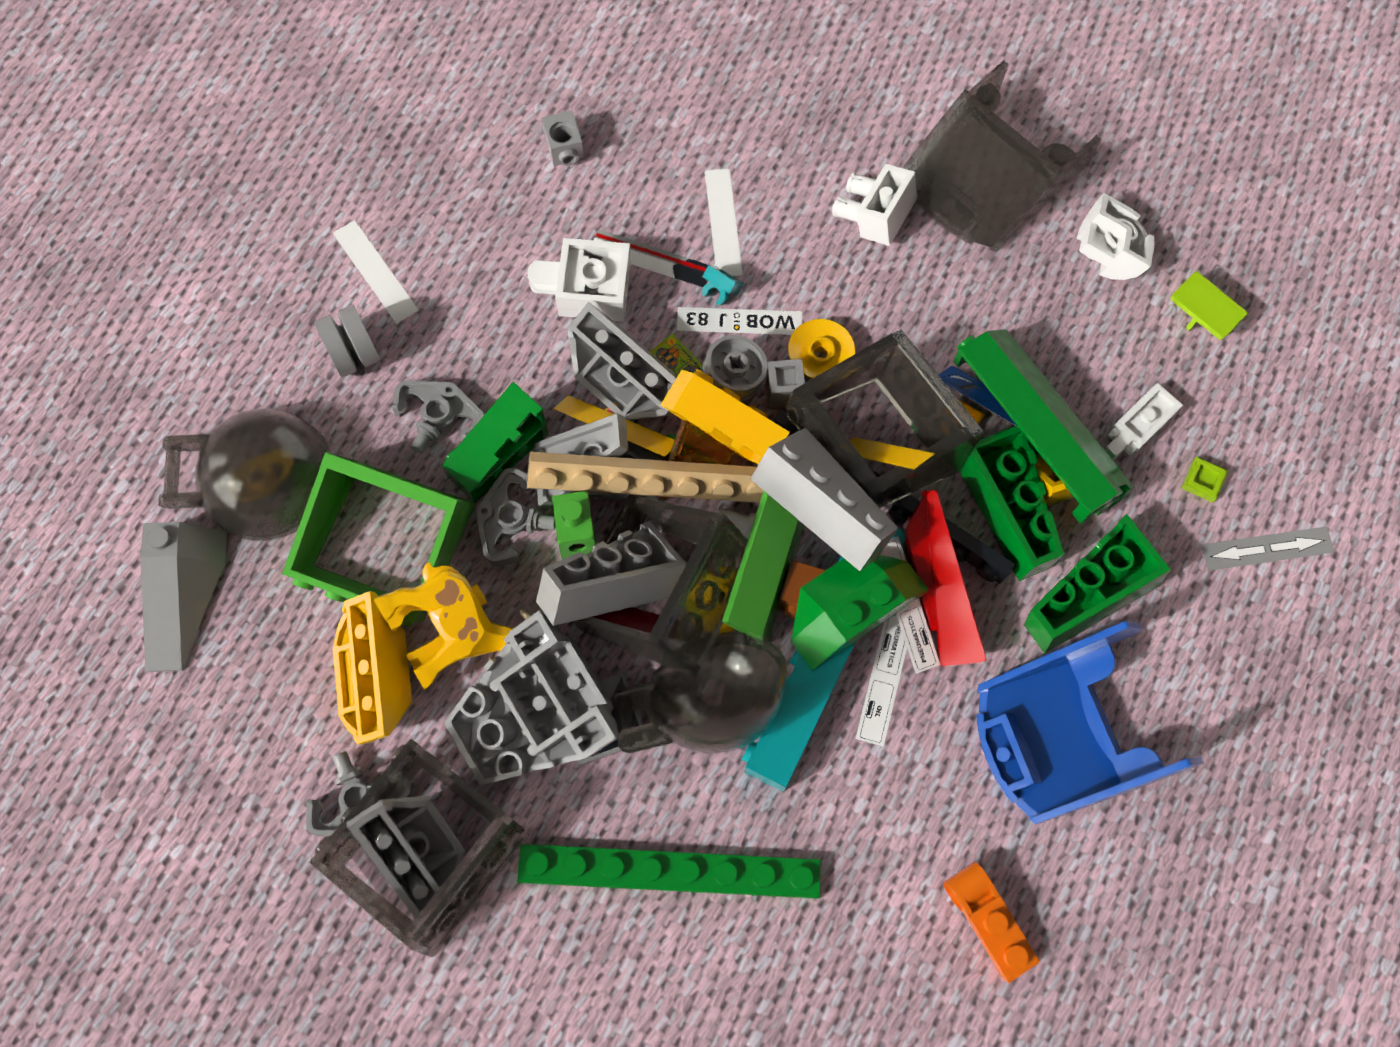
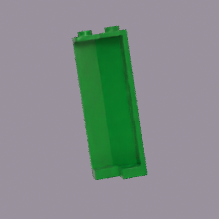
M1007 329L986 331L976 338L974 335H971L957 346L958 352L953 362L957 367L966 362L1078 501L1079 505L1072 514L1080 524L1095 514L1101 515L1123 500L1135 488Z

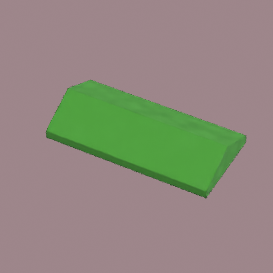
M763 491L722 620L725 624L763 645L768 644L779 608V599L804 527L802 522L765 491Z

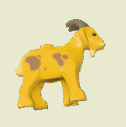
M431 562L426 563L423 567L422 576L425 582L413 588H399L374 599L392 631L397 630L401 626L404 617L411 611H428L429 617L439 635L432 641L406 653L409 662L414 668V673L424 690L431 686L438 673L453 663L466 658L501 651L506 644L504 641L505 637L514 629L513 627L491 622L487 618L481 607L487 601L478 584L470 587L465 576L452 566L440 565L433 567ZM524 608L519 610L525 620L532 616Z

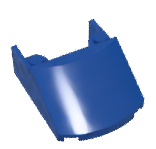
M1131 621L1121 622L978 684L977 693H980L979 714H976L977 726L987 763L1008 799L1012 803H1016L1030 817L1029 820L1034 824H1039L1138 790L1141 787L1204 764L1201 757H1193L1165 767L1160 756L1150 748L1139 747L1122 753L1093 684L1105 680L1113 674L1117 661L1111 645L1144 631L1140 623Z

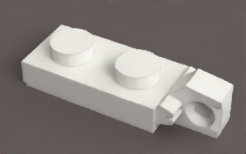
M1157 383L1111 428L1107 436L1113 441L1105 448V451L1113 461L1123 451L1131 456L1171 419L1183 404Z

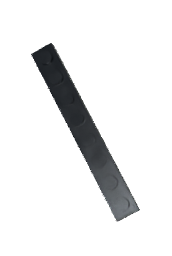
M781 409L773 419L774 423L790 432L788 436L806 428L875 504L878 502L887 508L889 515L896 521L905 523L907 518L912 516L920 500ZM945 518L957 560L959 562L966 561L977 568V574L986 581H996L1001 584L1015 564Z

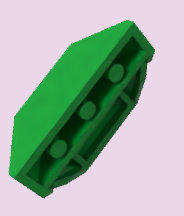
M880 554L877 560L862 571H859L846 559H842L800 588L791 643L811 671H814L923 596L929 589L908 561Z

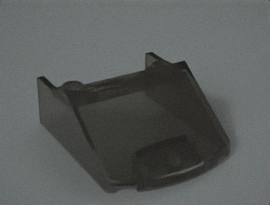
M1005 60L998 64L969 91L963 90L903 167V169L915 172L916 201L930 218L955 237L969 244L975 242L990 247L989 250L996 252L1088 167L1102 140L1099 136H1094L1077 153L1060 143L1050 144L1040 151L997 116L994 112L999 107L1001 101L999 91L1009 63Z

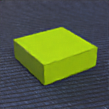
M1196 456L1192 460L1181 488L1213 503L1219 495L1228 470Z

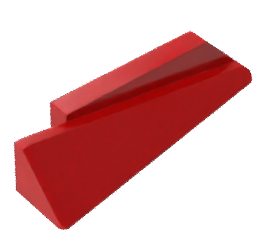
M932 489L923 490L919 504L912 516L907 518L902 528L912 568L929 589L927 593L920 597L929 630H937L941 666L985 662V652L938 493Z

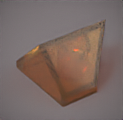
M682 420L670 452L669 461L729 465L734 452L689 421Z

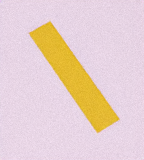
M570 395L566 396L553 408L587 424L614 415ZM626 420L627 441L665 457L679 442Z
M856 437L840 446L841 449L852 456L910 469L917 468L935 454Z

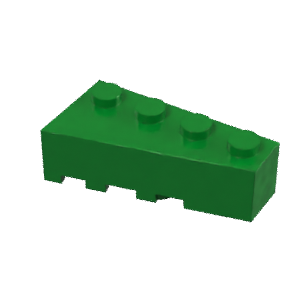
M1014 426L967 444L954 462L1008 560L1015 564L1013 571L1019 581H1022L1048 570L1064 556L1053 514L1047 509L1044 498L1047 493L1044 483L1039 481L1035 464L1037 459L1034 449H1030L1026 436L1019 427Z

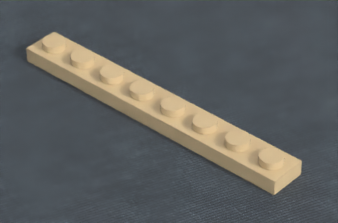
M530 452L527 488L760 503L764 491L750 479L757 467Z

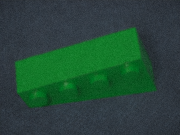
M1126 514L1031 609L1024 626L1045 654L1159 587L1171 569Z

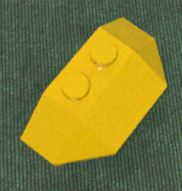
M372 591L344 601L342 607L344 614L338 624L333 644L339 718L347 730L354 736L355 742L362 745L390 736L412 703L405 631L401 626L397 630L392 631L374 601L378 595Z

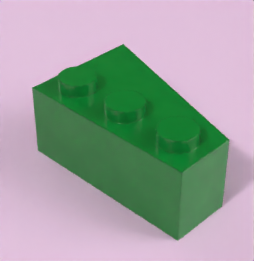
M512 382L457 448L453 449L446 456L445 462L442 464L446 476L474 503H477L490 490L505 469L515 467L535 448L534 443L544 440L549 435L543 408L517 384Z

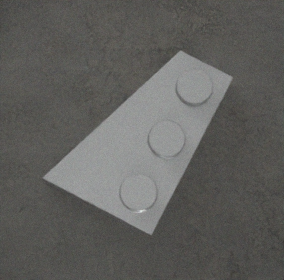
M616 413L534 443L535 452L619 457L628 450L626 417ZM537 489L538 507L548 510L553 506L552 496L568 494L572 491Z

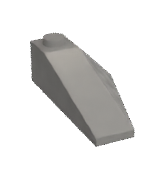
M183 522L143 523L140 559L146 672L184 671L200 632L199 626L203 616L214 598L212 594L216 584L226 568L227 531Z

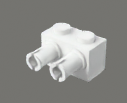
M885 164L877 179L852 173L847 182V192L864 196L865 199L860 203L838 196L837 201L835 200L832 214L835 217L857 222L860 237L890 246L917 200L915 172Z

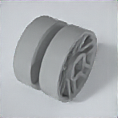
M354 304L338 310L340 326L337 325L330 314L314 321L341 378L357 372L355 355H357L364 367L381 361Z
M728 335L717 339L710 346L700 371L714 379L712 383L714 386L721 390L725 387L741 397L740 402L748 405L756 396L766 376L768 365L763 350L754 341L739 335Z

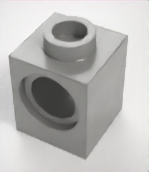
M573 110L541 117L544 136L553 166H570L579 160H583V144Z
M802 359L768 361L765 381L769 409L802 407L806 392Z

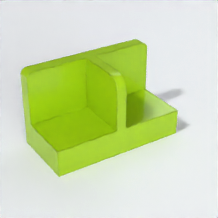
M1195 271L1170 297L1171 301L1193 318L1186 326L1188 331L1199 323L1219 340H1223L1248 314L1246 310L1198 271Z

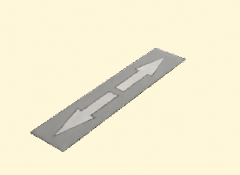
M1327 526L1201 544L1208 571L1335 552Z

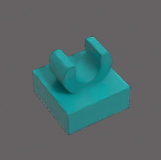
M708 265L702 277L710 282L703 287L702 295L708 297L711 291L717 288L720 296L716 304L722 306L728 301L729 294H738L744 283L721 268Z

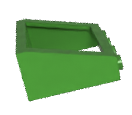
M325 452L282 574L294 578L292 584L307 590H313L314 586L326 590V597L339 602H344L347 598L351 599L369 591L375 592L378 596L387 594L385 591L314 566L355 479L446 511L428 561L431 562L433 567L450 564L476 503L352 458ZM423 578L421 580L420 585L425 582ZM411 611L404 617L401 625L411 627L412 623L424 622L428 611Z

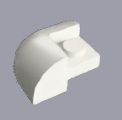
M1105 193L1092 206L1077 235V239L1081 241L1079 251L1091 260L1101 263L1099 275L1115 280L1137 277L1151 267L1155 245L1154 235L1147 234L1144 227L1139 223L1140 214Z

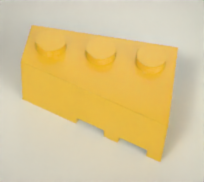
M698 369L694 373L681 370L660 406L734 454L759 465L768 447L789 435V431L766 418V413L752 405L748 407L740 402L741 397L725 387L721 390L712 384L714 379Z

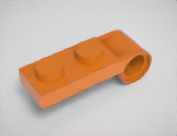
M977 862L971 863L943 882L947 894L955 906L966 916L1004 981L1011 983L1040 963L990 878Z

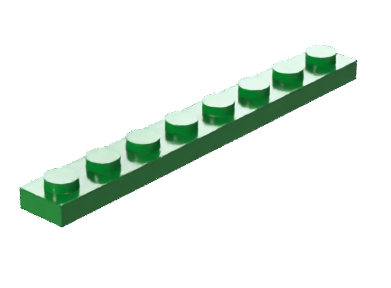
M520 844L517 883L820 899V860Z

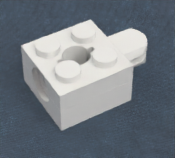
M563 238L560 262L535 260L530 264L527 271L530 288L534 293L556 295L555 299L559 316L576 318L585 305L590 302L613 321H625L631 269L630 243Z

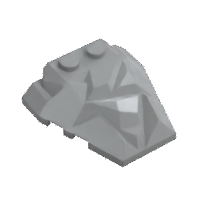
M542 610L534 613L508 633L504 639L506 642L496 658H490L484 666L486 671L475 686L469 687L444 722L480 786L589 758L619 737L617 723L611 714L613 703L583 653L570 636L563 635L558 625H552Z

